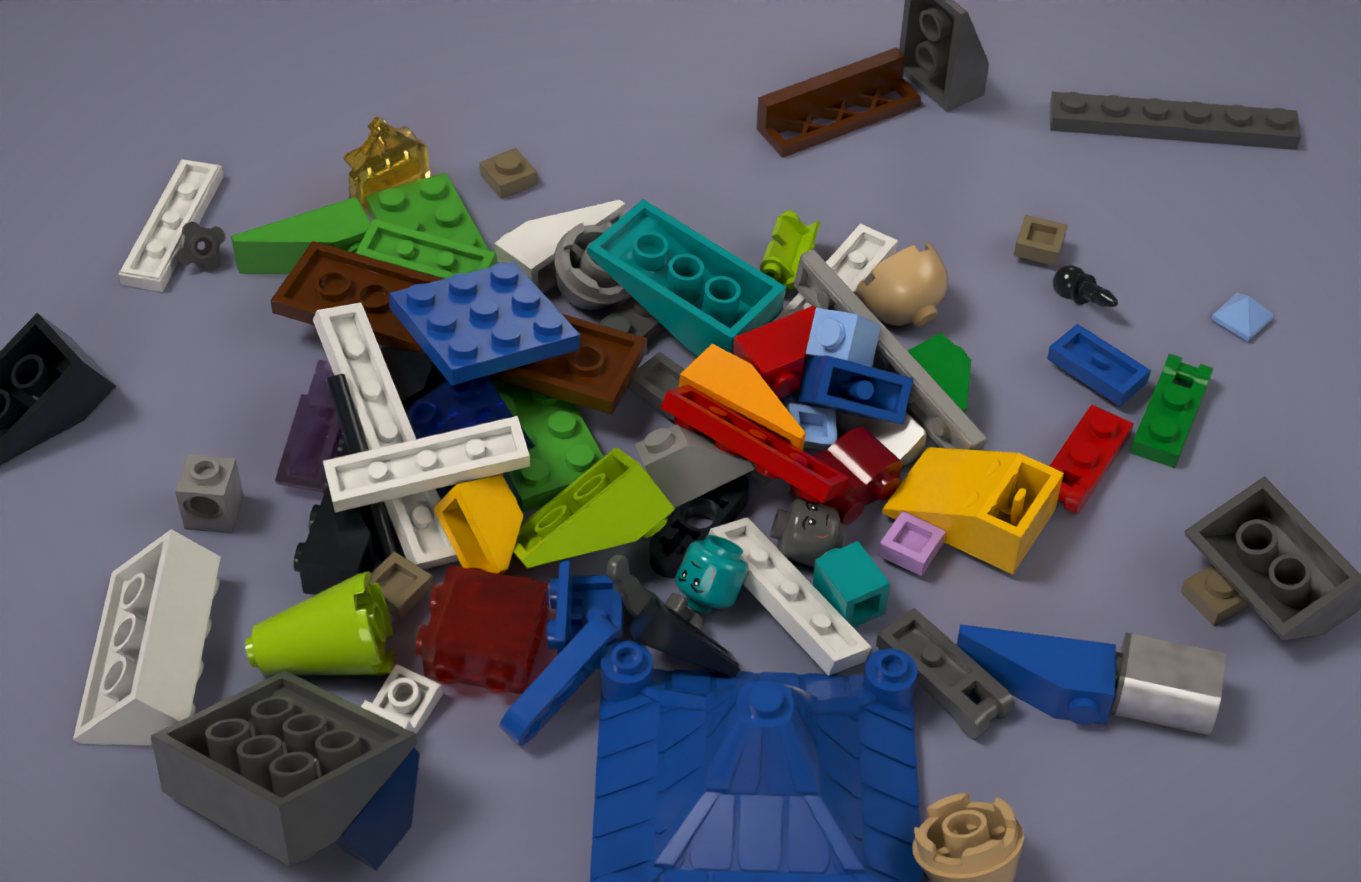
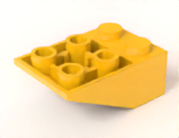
M927 447L883 507L882 514L896 520L902 511L907 512L945 530L944 543L1013 575L1053 515L1064 473L1021 453Z

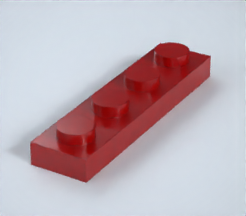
M690 385L668 390L660 408L675 416L674 422L690 431H701L714 439L713 444L718 449L732 455L740 454L754 462L753 467L762 475L773 479H783L793 485L795 493L803 499L814 503H825L842 495L849 477Z

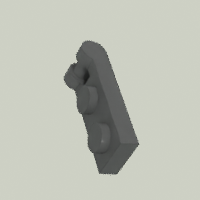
M915 608L877 634L876 647L879 649L892 648L901 650L915 661L918 670L916 683L956 718L961 730L970 738H978L989 729V722L992 719H1003L1014 710L1015 702L1009 691ZM973 692L982 699L977 705L968 698Z

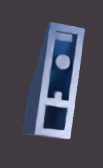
M960 624L956 645L1005 687L1011 695L1056 719L1071 720L1082 725L1093 723L1107 724L1115 697L1116 644Z

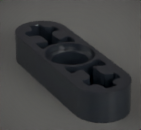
M745 474L682 504L671 515L665 526L654 534L650 540L649 562L654 572L666 578H675L686 551L692 542L705 540L711 528L733 522L748 503L749 481ZM718 490L720 492H724L722 497L719 499V505L717 504ZM703 515L710 518L713 523L706 528L699 529L690 526L686 521L692 516ZM679 545L680 554L674 552ZM663 551H664L665 553L670 554V555H669V556L663 555Z

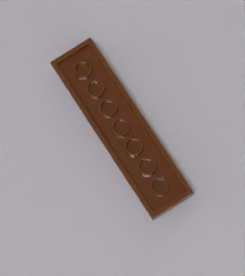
M312 241L270 301L272 313L314 325L313 318L317 310L362 303L378 345L425 353L389 308L390 293L407 289L416 284H426L442 279ZM562 314L580 334L579 350L484 376L613 415L647 352V338Z

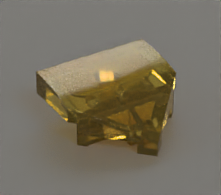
M375 117L368 125L371 132L368 133L369 137L361 147L347 152L343 157L352 168L349 173V199L356 197L363 210L367 209L366 196L372 193L430 177L428 148L408 127L397 128L389 125L384 119Z

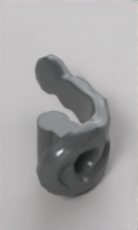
M614 555L608 561L606 574L610 580H613L615 591L621 595L625 607L635 618L652 597L654 599L657 597L661 600L655 593L645 589L638 579L629 573V562L624 555ZM672 593L665 604L697 628L703 630L704 621L697 612L688 609V601L682 595Z

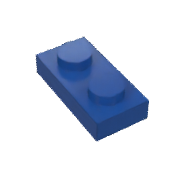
M1076 324L1049 347L1047 356L1049 361L1120 407L1148 383L1151 372L1150 369L1079 324Z

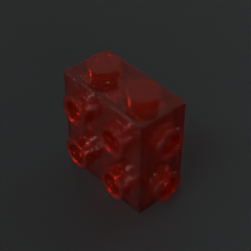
M449 565L443 584H435L432 590L429 607L430 614H432L428 625L421 624L416 637L415 653L422 656L424 677L433 678L444 684L460 683L482 687L494 693L510 692L522 695L527 689L550 614L548 582L536 581L526 576L514 577L486 572L480 568H462Z

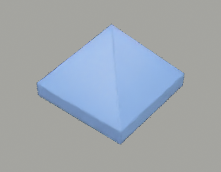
M1236 293L1212 314L1211 320L1248 342L1273 319L1274 314L1250 296Z

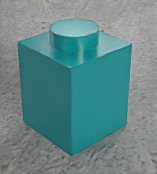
M859 541L841 549H831L820 558L815 559L813 586L853 628L886 614L890 582Z

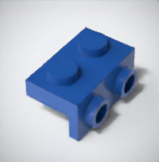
M570 559L559 560V577L550 578L549 583L551 609H557L556 619L547 620L548 650H557V654H559L580 630L599 614L605 616L622 631L620 641H623L624 603L621 595L614 589L613 580H610L607 575L573 576Z

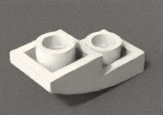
M396 664L373 703L364 700L361 707L417 734L436 707L444 691L439 683Z

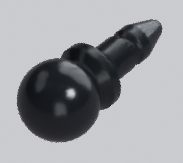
M1064 266L1054 275L1053 288L1061 297L1072 299L1078 304H1085L1090 301L1101 307H1115L1118 305L1117 298L1109 290L1098 286L1096 279L1092 275L1085 273L1077 266Z

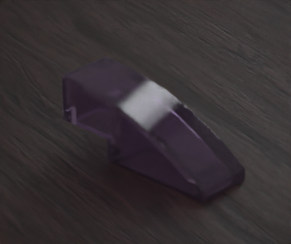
M318 360L308 395L301 394L276 474L275 482L278 485L323 493L326 474L323 461L338 458L337 449L342 431L326 381L327 378L334 376L329 361Z

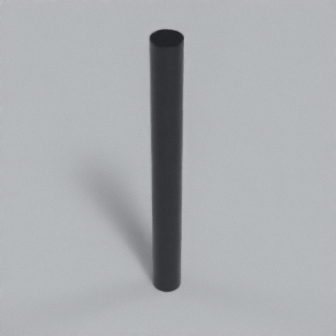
M338 374L327 378V385L348 454L368 451L345 374ZM384 501L364 506L381 563L394 551L399 554Z

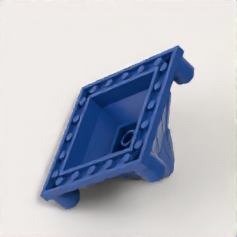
M620 641L610 645L603 652L600 661L601 693L590 882H924L923 869L913 854L914 828H920L913 695L918 672L915 661L901 650L888 648L880 649L871 654L866 661L864 675L851 674L849 676L832 674L828 676L827 674L818 673L801 675L784 672L753 673L739 671L734 678L707 670L675 669L673 671H666L664 669H653L652 655L640 643Z

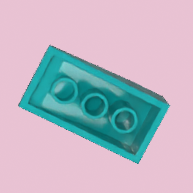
M644 199L587 247V254L690 352L697 356L702 354L711 344L733 354L734 337L773 322L782 312L786 286Z

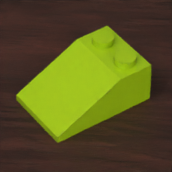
M615 447L521 524L513 552L527 568L635 542L642 536L647 538L660 531L668 521L667 516L675 508L641 464Z

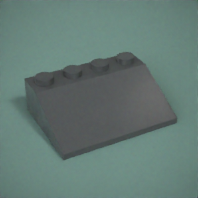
M282 671L151 735L163 793L288 866L308 860L315 852L335 842L417 744L416 733L287 671Z

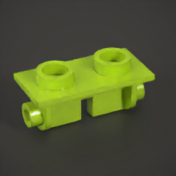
M788 210L780 214L776 219L771 235L774 240L768 243L764 258L760 264V271L786 286L787 291L795 289L793 284L802 254L815 248V239L821 223L816 221L806 226L794 211Z

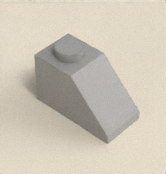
M678 424L669 428L654 430L643 441L634 444L648 475L674 508L754 470L751 461L740 454L732 455L726 453L713 444V438L701 431L694 432L684 429Z

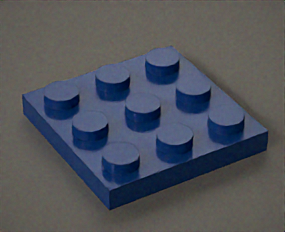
M514 261L498 263L492 267L469 273L455 274L450 278L426 284H416L407 289L390 293L389 308L451 385L579 350L580 334Z

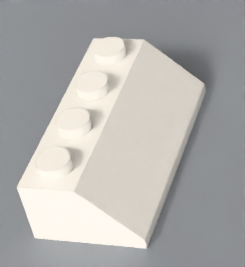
M171 529L112 572L74 732V741L80 744L153 746L151 735L194 715L195 705L193 704L196 683L202 674L204 666L201 657L205 639L212 625L209 619L211 605L219 588V579L217 578L221 559L219 555Z

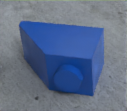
M828 355L807 356L797 402L833 409L838 413L903 424L914 378Z

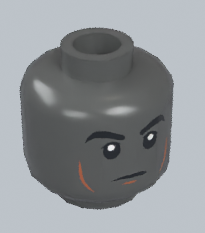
M798 498L790 503L787 511L777 510L771 526L770 537L778 539L777 548L789 561L814 568L815 559L820 558L831 549H841L843 547L847 526L840 522V515L837 509Z

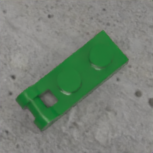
M1169 353L1161 376L1133 439L1130 453L1175 468L1206 393L1214 368L1201 363L1199 367L1183 363L1182 357ZM1175 380H1179L1191 384L1192 386L1191 388H1187L1175 384L1174 382Z

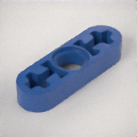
M602 614L591 619L512 704L503 716L499 728L519 746L528 743L599 667L603 652L610 645L620 641L622 631Z

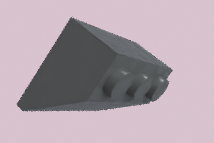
M1265 476L1185 530V536L1281 640L1325 635L1361 610V574Z

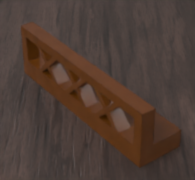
M896 47L758 97L757 130L783 158L919 107L921 96L903 79L906 56ZM896 91L902 98L893 100L882 98L881 95ZM858 105L869 107L870 110L860 113L847 110V108ZM819 118L836 120L835 123L829 125L812 123ZM792 131L801 133V135L785 141L779 133Z

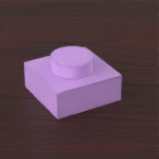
M902 511L880 541L878 556L922 576L943 546L946 531Z

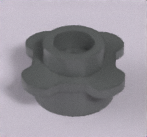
M194 221L184 224L182 227L181 248L177 251L178 260L185 265H189L192 262L203 264L207 269L218 267L221 262L218 253L220 244L225 241V232L217 226L210 229L201 227ZM200 241L205 243V248L202 250L197 247Z

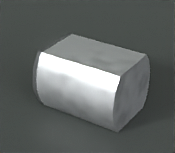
M1126 632L1121 649L1116 650L1115 697L1110 714L1209 736L1214 727L1221 702L1226 653Z

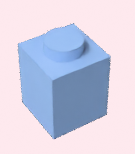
M816 308L806 354L810 356L828 355L872 367L881 325L859 314Z

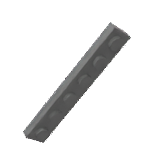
M1052 91L1050 130L1293 150L1298 149L1301 139L1298 112L1296 110L1207 104L1197 101H1168L1157 98H1130L1117 95H1091L1077 92Z

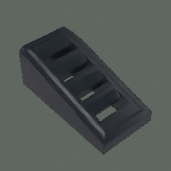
M652 597L629 627L634 640L645 646L734 678L741 670L740 664L729 650L657 597L655 599Z

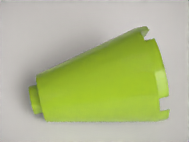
M369 571L359 573L255 624L252 627L251 636L245 640V649L250 665L253 668L259 667L264 675H276L282 671H287L293 675H384L391 673L395 667L396 655L395 651L385 653L386 637L394 636L392 622L379 583L369 584L373 574Z

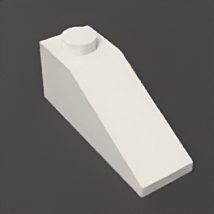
M616 200L526 221L513 231L504 234L494 243L498 263L514 261L544 294L557 284L555 250L563 235L580 223H584V226H604L605 222L614 224L626 214V204L621 200Z

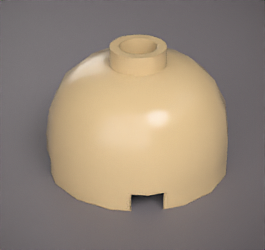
M924 242V251L919 252L916 245H912L878 264L871 270L875 279L868 286L865 285L863 280L860 281L856 292L877 319L887 325L905 326L913 322L915 327H921L938 315L936 307L944 300L949 285L948 272L941 257L930 242Z

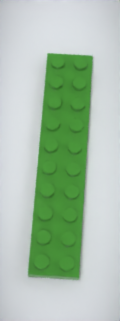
M446 173L365 195L366 208L372 219H378L489 250ZM487 377L457 384L478 425L518 416L530 455V467L505 472L503 475L522 512L547 504L604 457L574 403Z

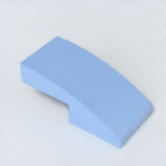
M799 390L788 397L778 398L805 431L804 448L827 450L837 440L835 410L797 402Z

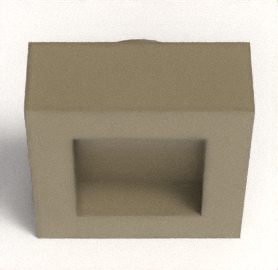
M517 148L479 162L480 175L501 199L538 184L537 171Z
M1025 215L1016 241L1014 256L1056 266L1068 225Z
M395 551L372 572L373 576L369 584L379 583L389 613L400 620L434 588L431 574Z
M1213 565L1184 580L1181 593L1213 626L1250 606Z

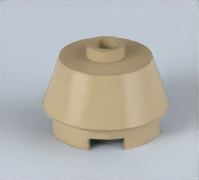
M960 793L940 799L927 807L928 818L921 824L920 828H914L913 854L932 882L1014 881L1024 841V832L1020 823L1015 819L1014 812L1008 803L998 797H995L993 804L970 802L969 793Z

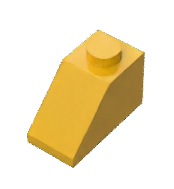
M502 474L456 484L433 508L476 594L487 590L508 569L524 516Z

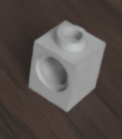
M187 454L175 490L184 529L233 533L244 496L236 458Z

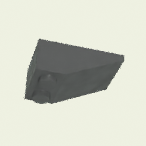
M905 0L899 50L906 56L903 75L946 112L985 94L989 61L968 12L954 0Z

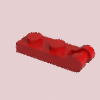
M1091 404L1049 465L1064 473L1058 501L1064 503L1065 510L1076 515L1081 512L1131 436L1134 423Z

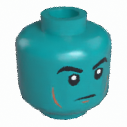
M707 535L705 540L694 541L689 545L675 577V583L678 590L686 596L685 599L688 601L690 608L701 613L711 614L714 608L726 609L734 605L749 570L748 563L742 557L743 550L741 547L715 535Z

